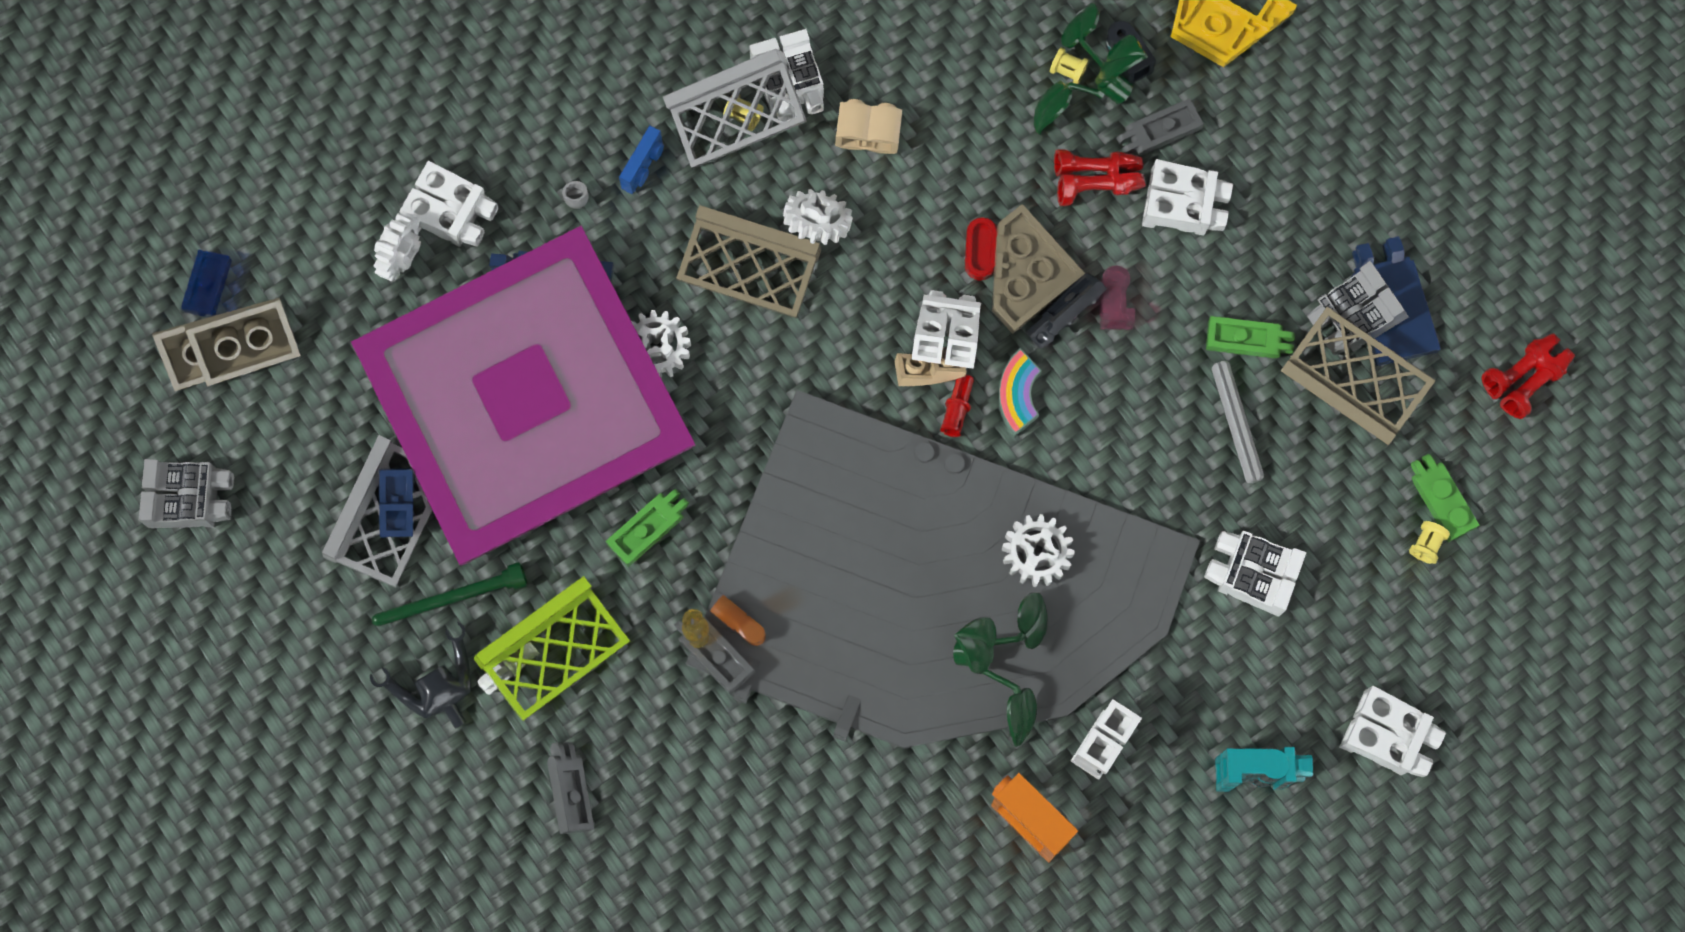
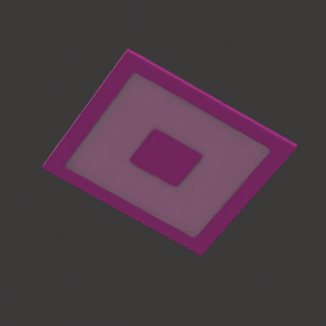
M582 226L351 341L460 566L483 556L696 446Z

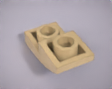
M943 347L941 364L912 360V354L897 353L895 358L898 386H923L952 381L965 377L966 367L945 365L947 347Z

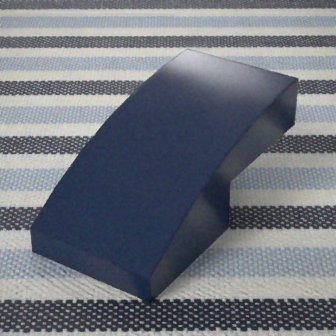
M379 469L380 537H413V469Z

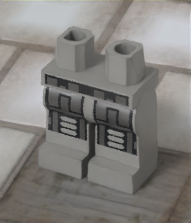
M1371 261L1360 268L1361 271L1346 282L1332 289L1327 295L1325 294L1317 299L1320 305L1307 315L1314 325L1328 306L1373 338L1378 337L1409 316ZM1330 316L1322 324L1321 329L1333 322L1338 330L1324 340L1342 337L1340 323ZM1345 327L1346 336L1355 334ZM1361 337L1347 340L1348 348H1351L1353 352L1361 348V345L1367 343ZM1343 340L1325 343L1334 356L1345 351Z
M145 459L142 488L146 492H141L139 521L148 528L214 527V522L230 520L231 503L228 500H217V490H232L234 474L230 470L215 468L210 462L167 463Z

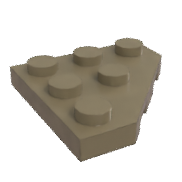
M1023 204L998 223L992 312L1014 334L1085 274Z

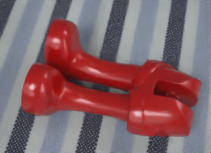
M1066 149L1056 150L1054 154V171L1057 177L1060 176L1057 187L1059 205H1072L1076 195L1087 190H1112L1114 195H1128L1131 191L1145 188V175L1136 172L1143 169L1142 157L1124 152H1112L1110 157L1089 158L1076 156ZM1078 171L1107 172L1108 175L1079 176L1072 173Z
M1555 333L1549 334L1542 339H1534L1525 348L1526 355L1505 372L1497 368H1489L1482 374V383L1492 399H1498L1523 375L1533 368L1536 369V372L1517 390L1509 393L1500 402V407L1514 418L1523 419L1529 415L1532 409L1529 398L1549 380L1557 381L1567 373V367L1575 357V354L1569 348H1566L1554 357L1550 355L1555 346L1561 341Z

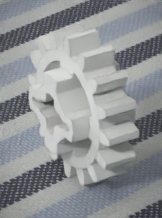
M809 189L806 195L801 191H797L796 197L790 195L788 202L785 203L783 223L784 225H790V233L798 232L799 239L808 237L810 238V243L814 244L816 241H821L824 245H827L828 239L837 243L839 242V237H847V232L850 231L853 219L851 217L852 210L845 208V201L837 202V195L835 194L828 197L825 196L826 193L823 190L820 193H814L812 189Z
M403 211L402 214H397L395 220L392 219L384 227V231L376 242L374 249L377 252L375 257L378 258L374 264L376 268L375 274L393 281L398 279L400 272L403 273L409 269L421 245V241H418L420 238L418 233L421 230L419 225L420 219Z
M651 310L650 318H646L640 313V322L638 324L631 321L652 362H662L654 364L659 376L662 377V373L666 372L668 376L673 377L672 368L676 367L682 370L684 366L681 358L689 359L690 357L689 351L685 349L691 346L690 338L685 337L688 334L687 327L679 328L680 319L678 317L670 321L667 311L661 317H657L655 310ZM674 336L677 339L676 351L670 346ZM653 342L657 345L661 342L662 347L654 346L651 349L650 344Z
M1040 514L1037 521L1033 522L1030 515H1028L1024 520L1025 525L1018 521L1014 523L1013 528L1016 533L1007 531L1005 538L1011 543H1004L1002 546V551L1009 553L1004 557L1003 563H1012L1013 567L1009 574L1014 575L1019 572L1021 574L1020 583L1023 584L1027 578L1032 579L1033 587H1036L1039 580L1043 579L1046 586H1049L1052 582L1051 576L1060 580L1063 577L1061 569L1069 570L1071 563L1065 558H1072L1075 551L1067 548L1072 544L1073 538H1064L1063 534L1067 529L1066 526H1062L1059 529L1054 527L1056 524L1055 518L1046 523L1044 522L1043 514ZM1030 531H1041V533L1032 536L1026 534ZM1051 537L1057 542L1059 550L1054 548ZM1037 545L1043 547L1039 556L1033 554ZM1017 551L1023 554L1025 564L1018 558ZM1044 565L1049 567V569L1043 571L1035 570V568Z

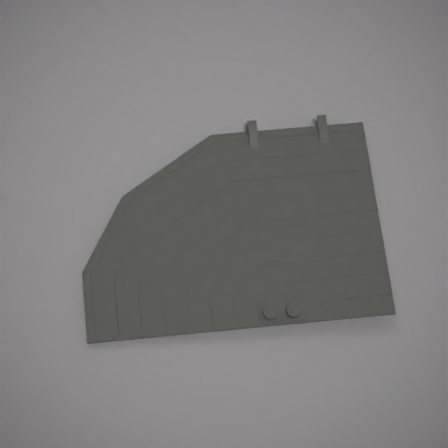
M796 390L705 618L755 671L750 678L735 690L733 694L734 700L746 704L752 690L836 722L837 726L833 738L846 742L851 728L904 749L1009 728L1007 703L1009 697L1014 694L1013 690L984 674L973 673L968 666L956 665L953 658V650L957 640L954 634L977 618L989 617L996 626V639L1018 635L1021 632L1017 623L1018 608L1024 597L1031 592L1041 593L1047 609V630L1042 642L1034 649H1028L1024 640L993 646L994 658L988 670L1019 685L1021 690L1023 688H1030L1033 691L1037 703L1035 723L1070 715L1168 634L1200 540ZM1043 514L1044 522L1049 523L1052 518L1056 519L1054 527L1057 529L1066 526L1067 529L1063 534L1064 538H1073L1072 544L1067 548L1075 552L1072 558H1065L1071 563L1069 570L1061 569L1063 577L1060 580L1051 576L1052 582L1049 586H1046L1043 579H1041L1037 586L1033 587L1032 579L1027 578L1022 584L1020 583L1021 574L1019 572L1014 575L1009 574L1013 565L1012 563H1003L1004 557L1009 553L1002 551V546L1004 543H1011L1005 538L1007 531L1016 533L1013 528L1016 521L1025 525L1024 520L1026 516L1030 515L1033 522H1036L1039 515ZM1030 531L1026 534L1032 536L1041 533V531ZM1051 537L1054 548L1059 550L1057 542ZM1037 545L1033 554L1039 556L1043 547ZM1017 551L1018 558L1025 564L1023 554ZM1046 565L1035 568L1036 571L1049 569ZM722 595L726 596L764 628L766 634L764 643L759 646L749 644L737 632H734L710 612L713 605ZM690 653L686 665L710 674Z

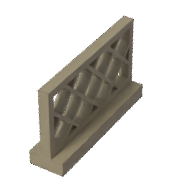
M699 205L695 216L696 222L676 279L797 319L816 261H818L822 250L820 243L815 242L813 244L808 239H799V236ZM701 229L713 232L719 243L702 251L697 242ZM719 235L728 237V239L722 241ZM736 240L744 242L749 253L732 261L725 246ZM749 244L759 248L752 251ZM696 247L699 253L692 256ZM722 248L729 263L712 271L705 256ZM765 250L774 252L779 262L761 270L755 255ZM779 254L788 256V258L782 260ZM752 257L759 272L741 280L735 265ZM702 258L709 273L697 279L687 276L689 264ZM796 259L807 262L805 273L792 280L785 265ZM732 267L739 282L728 288L719 286L715 275ZM782 267L789 282L772 290L765 275ZM762 277L769 292L758 298L750 296L744 285ZM712 278L714 284L706 282L705 280ZM801 282L799 291H797L795 284ZM742 287L745 294L734 290ZM792 287L796 295L793 308L790 309L779 305L775 294ZM772 297L774 303L765 301V299Z
M1328 306L1281 370V372L1387 445L1392 442L1436 381ZM1328 316L1340 323L1342 337L1323 340L1321 326ZM1345 327L1355 334L1346 336ZM1318 331L1319 341L1310 342ZM1361 337L1367 342L1369 355L1350 358L1347 340ZM1343 340L1346 359L1327 362L1324 344ZM1320 344L1323 363L1309 365L1299 358L1306 347ZM1372 346L1382 353L1373 354ZM1388 356L1393 359L1396 374L1377 377L1374 358ZM1370 359L1373 378L1354 381L1351 362ZM1347 363L1350 382L1337 384L1332 381L1328 366ZM1399 364L1409 371L1400 373ZM1324 367L1325 375L1315 368ZM1416 375L1426 382L1419 393L1404 395L1401 377ZM1397 378L1400 396L1381 399L1378 381ZM1374 382L1377 400L1363 402L1358 399L1355 385ZM1351 385L1352 394L1342 387ZM1414 398L1408 408H1406L1405 399ZM1401 400L1403 415L1395 424L1384 416L1382 403ZM1378 404L1379 412L1371 408L1369 405Z

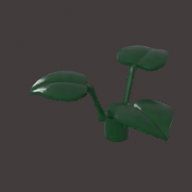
M1090 3L1070 21L1062 34L1061 42L1065 48H1072L1080 42L1083 48L1101 67L1095 80L1098 89L1069 82L1065 86L1062 81L1052 85L1042 95L1034 112V127L1040 136L1042 130L1067 108L1072 98V90L1074 89L1096 95L1100 99L1106 95L1116 104L1124 102L1131 94L1133 85L1120 74L1148 58L1138 39L1133 35H1127L1118 41L1109 51L1106 62L1098 56L1086 42L1085 38L1096 28L1099 21L1100 12L1094 3Z
M1039 592L1027 594L1020 603L1017 623L1021 632L1016 636L996 639V626L989 617L977 618L954 634L957 640L953 650V658L956 665L968 666L973 673L984 674L1013 690L1014 694L1009 697L1007 703V721L1014 747H1018L1024 742L1034 726L1037 715L1036 698L1030 688H1023L1021 690L1019 685L988 670V667L994 658L993 646L1023 640L1028 649H1034L1040 645L1046 634L1048 616L1044 599Z

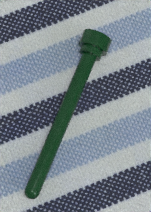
M521 562L508 565L501 575L376 613L372 617V623L375 626H382L503 587H507V589L514 588L515 591L528 587Z

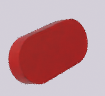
M984 217L971 221L966 233L965 270L975 280H986L994 274L997 226L992 220Z

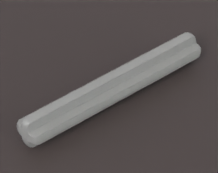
M1221 361L1213 364V376L1245 480L1248 484L1257 483L1264 478V473L1230 363L1228 361Z

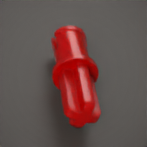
M970 375L956 379L952 396L945 402L947 409L940 430L947 436L959 437L961 435L964 418L971 409L968 400L974 378Z

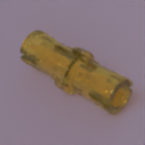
M691 609L685 612L682 618L683 635L690 641L689 644L692 647L701 648L709 640V625L699 610Z

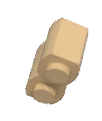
M858 99L840 102L835 146L851 150H869L884 154L897 153L902 110L890 103L870 106Z

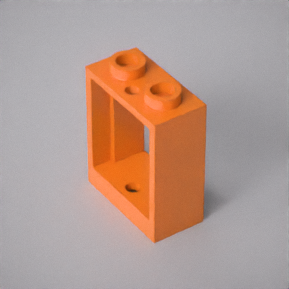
M1020 773L1013 779L1007 775L994 788L992 795L995 798L991 807L1048 863L1077 834L1078 830Z

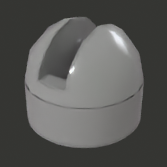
M572 181L566 184L562 190L564 201L570 208L580 209L587 204L589 193L584 183Z

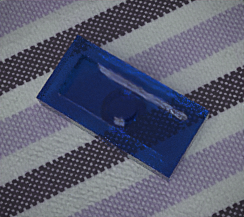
M198 250L181 305V310L184 313L203 317L216 315L232 263L230 256Z

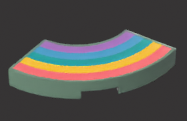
M1021 348L1014 353L1005 366L999 385V409L1001 416L1014 437L1039 417V413L1032 402L1031 390L1035 380L1041 375L1042 370Z

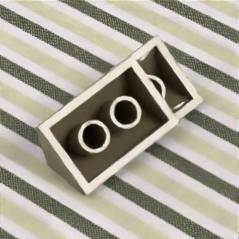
M280 298L152 333L174 391L203 382L210 386L301 356Z

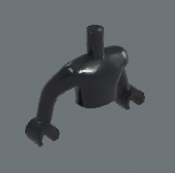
M458 621L457 623L462 629V634L459 637H452L447 628L445 632L447 638L452 641L458 676L457 678L454 677L444 664L414 683L421 700L393 680L387 668L382 667L383 672L386 674V681L382 683L376 682L373 675L370 674V681L374 686L385 687L401 703L423 718H431L445 711L455 729L467 722L456 704L471 691L470 665L463 641L465 627Z

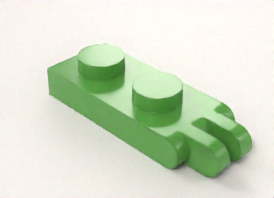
M1210 316L1208 320L1206 350L1279 358L1281 353L1291 354L1294 352V345L1281 343V341H1294L1295 333L1282 331L1283 326L1280 324Z
M1430 454L1422 457L1426 470L1419 460L1411 462V467L1416 474L1412 476V481L1437 524L1449 531L1448 543L1480 526L1443 463L1436 464Z
M677 489L671 491L667 496L663 493L658 494L606 540V544L627 567H630L684 518L681 512L689 505V502L683 498L675 506L672 504L681 495Z

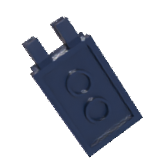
M1400 236L1388 238L1386 244L1382 245L1386 262L1374 264V256L1369 243L1357 245L1355 247L1356 250L1352 252L1356 268L1354 269L1355 273L1351 277L1361 271L1360 268L1371 261L1409 316L1375 339L1406 360L1438 353L1441 348L1414 260L1411 261L1410 257H1404V248ZM1372 346L1373 354L1382 353ZM1388 356L1374 358L1376 366L1394 363V360Z

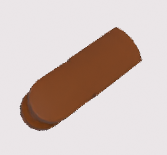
M722 595L713 605L710 612L734 632H737L749 644L759 646L764 643L766 639L764 628L726 596Z

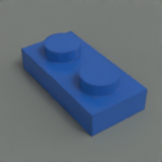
M649 125L619 176L622 190L633 195L637 186L642 187L649 174L648 167L653 160L657 161L664 149L660 130Z

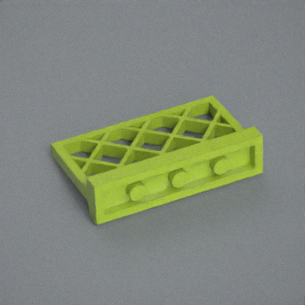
M584 576L489 644L474 657L475 662L490 677L522 721L630 642L590 589L592 586ZM587 599L596 609L595 622L576 619L578 606ZM573 610L572 619L563 618ZM600 616L603 618L606 624L599 623ZM556 622L571 624L568 642L549 639L553 624ZM575 625L594 627L591 645L573 643ZM598 628L612 630L619 641L610 648L596 646ZM546 630L545 638L537 637ZM530 641L544 643L542 662L522 659L524 646ZM548 644L567 647L565 665L546 662ZM572 648L591 650L589 664L583 668L569 666ZM519 650L518 658L510 657ZM595 651L604 652L594 659ZM503 661L517 663L515 681L501 680L493 668ZM522 664L541 666L538 685L519 682ZM545 667L564 670L561 685L558 687L543 686ZM568 671H575V672H577V673H575L573 676H571L569 679H567V678H568ZM506 685L514 686L513 694L509 691ZM518 687L537 690L536 703L526 711L516 700ZM542 690L550 691V693H548L541 699Z

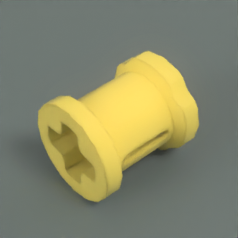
M1060 47L1049 72L1052 74L1060 73L1073 79V83L1079 84L1086 71L1089 59H1079L1066 53V49Z
M739 94L737 101L750 107L752 103L741 99ZM729 101L727 102V104H726V106H725V108H724L723 115H724V113H725V111H726V108H727V106H728V104H729ZM735 104L729 119L732 118L744 123L749 110ZM758 104L756 110L763 112V105ZM754 113L748 130L753 131L761 115Z
M1423 521L1421 525L1423 531L1416 545H1411L1409 552L1418 560L1429 564H1436L1438 550L1443 540H1448L1450 533L1446 528L1437 523Z

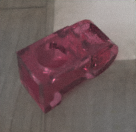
M1111 266L1103 274L1101 282L1107 289L1100 295V329L1132 330L1135 323V309L1126 308V292L1131 278L1127 269L1122 266Z

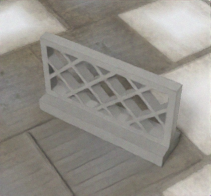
M773 49L663 96L667 109L671 110L691 168L695 169L807 122L787 68L789 64L785 53L778 49ZM781 73L784 81L779 95L765 89L770 76ZM761 81L760 86H757L754 83ZM746 86L758 89L750 107L737 101L741 89ZM733 92L731 98L725 96ZM763 92L777 98L770 115L756 110ZM786 92H788V95H789V97H790V100L787 99V98H784L785 95H786ZM720 97L729 101L723 118L708 113L713 101ZM782 101L792 104L796 118L786 122L776 119ZM705 104L703 110L697 108ZM735 104L749 110L742 127L728 122ZM692 109L701 113L694 130L685 127L681 114ZM754 113L768 118L764 130L757 134L747 130ZM707 116L720 121L714 139L700 133ZM774 121L779 123V125L772 127ZM726 125L740 130L735 143L729 146L719 142ZM687 131L692 133L691 139L689 138ZM745 133L751 135L750 137L743 139ZM698 136L712 142L707 155L696 158L693 150ZM717 145L723 147V148H721V149L715 151Z
M378 435L322 551L323 558L329 561L338 562L396 588L429 519L432 508L413 471V476L419 491L413 493V498L422 496L426 507L423 514L413 517V523L419 521L415 531L413 529V537H411L408 544L395 548L392 538L387 537L391 550L373 556L367 539L380 535V529L365 535L361 522L366 515L378 512L379 515V503L375 496L376 490L379 487V469H390L389 463L394 453L408 460L402 447ZM373 499L375 507L368 509ZM359 528L361 536L353 539ZM364 541L370 558L355 562L345 557L351 545ZM405 550L400 561L398 552ZM394 554L398 567L391 578L379 572L375 561ZM372 562L374 570L364 565Z

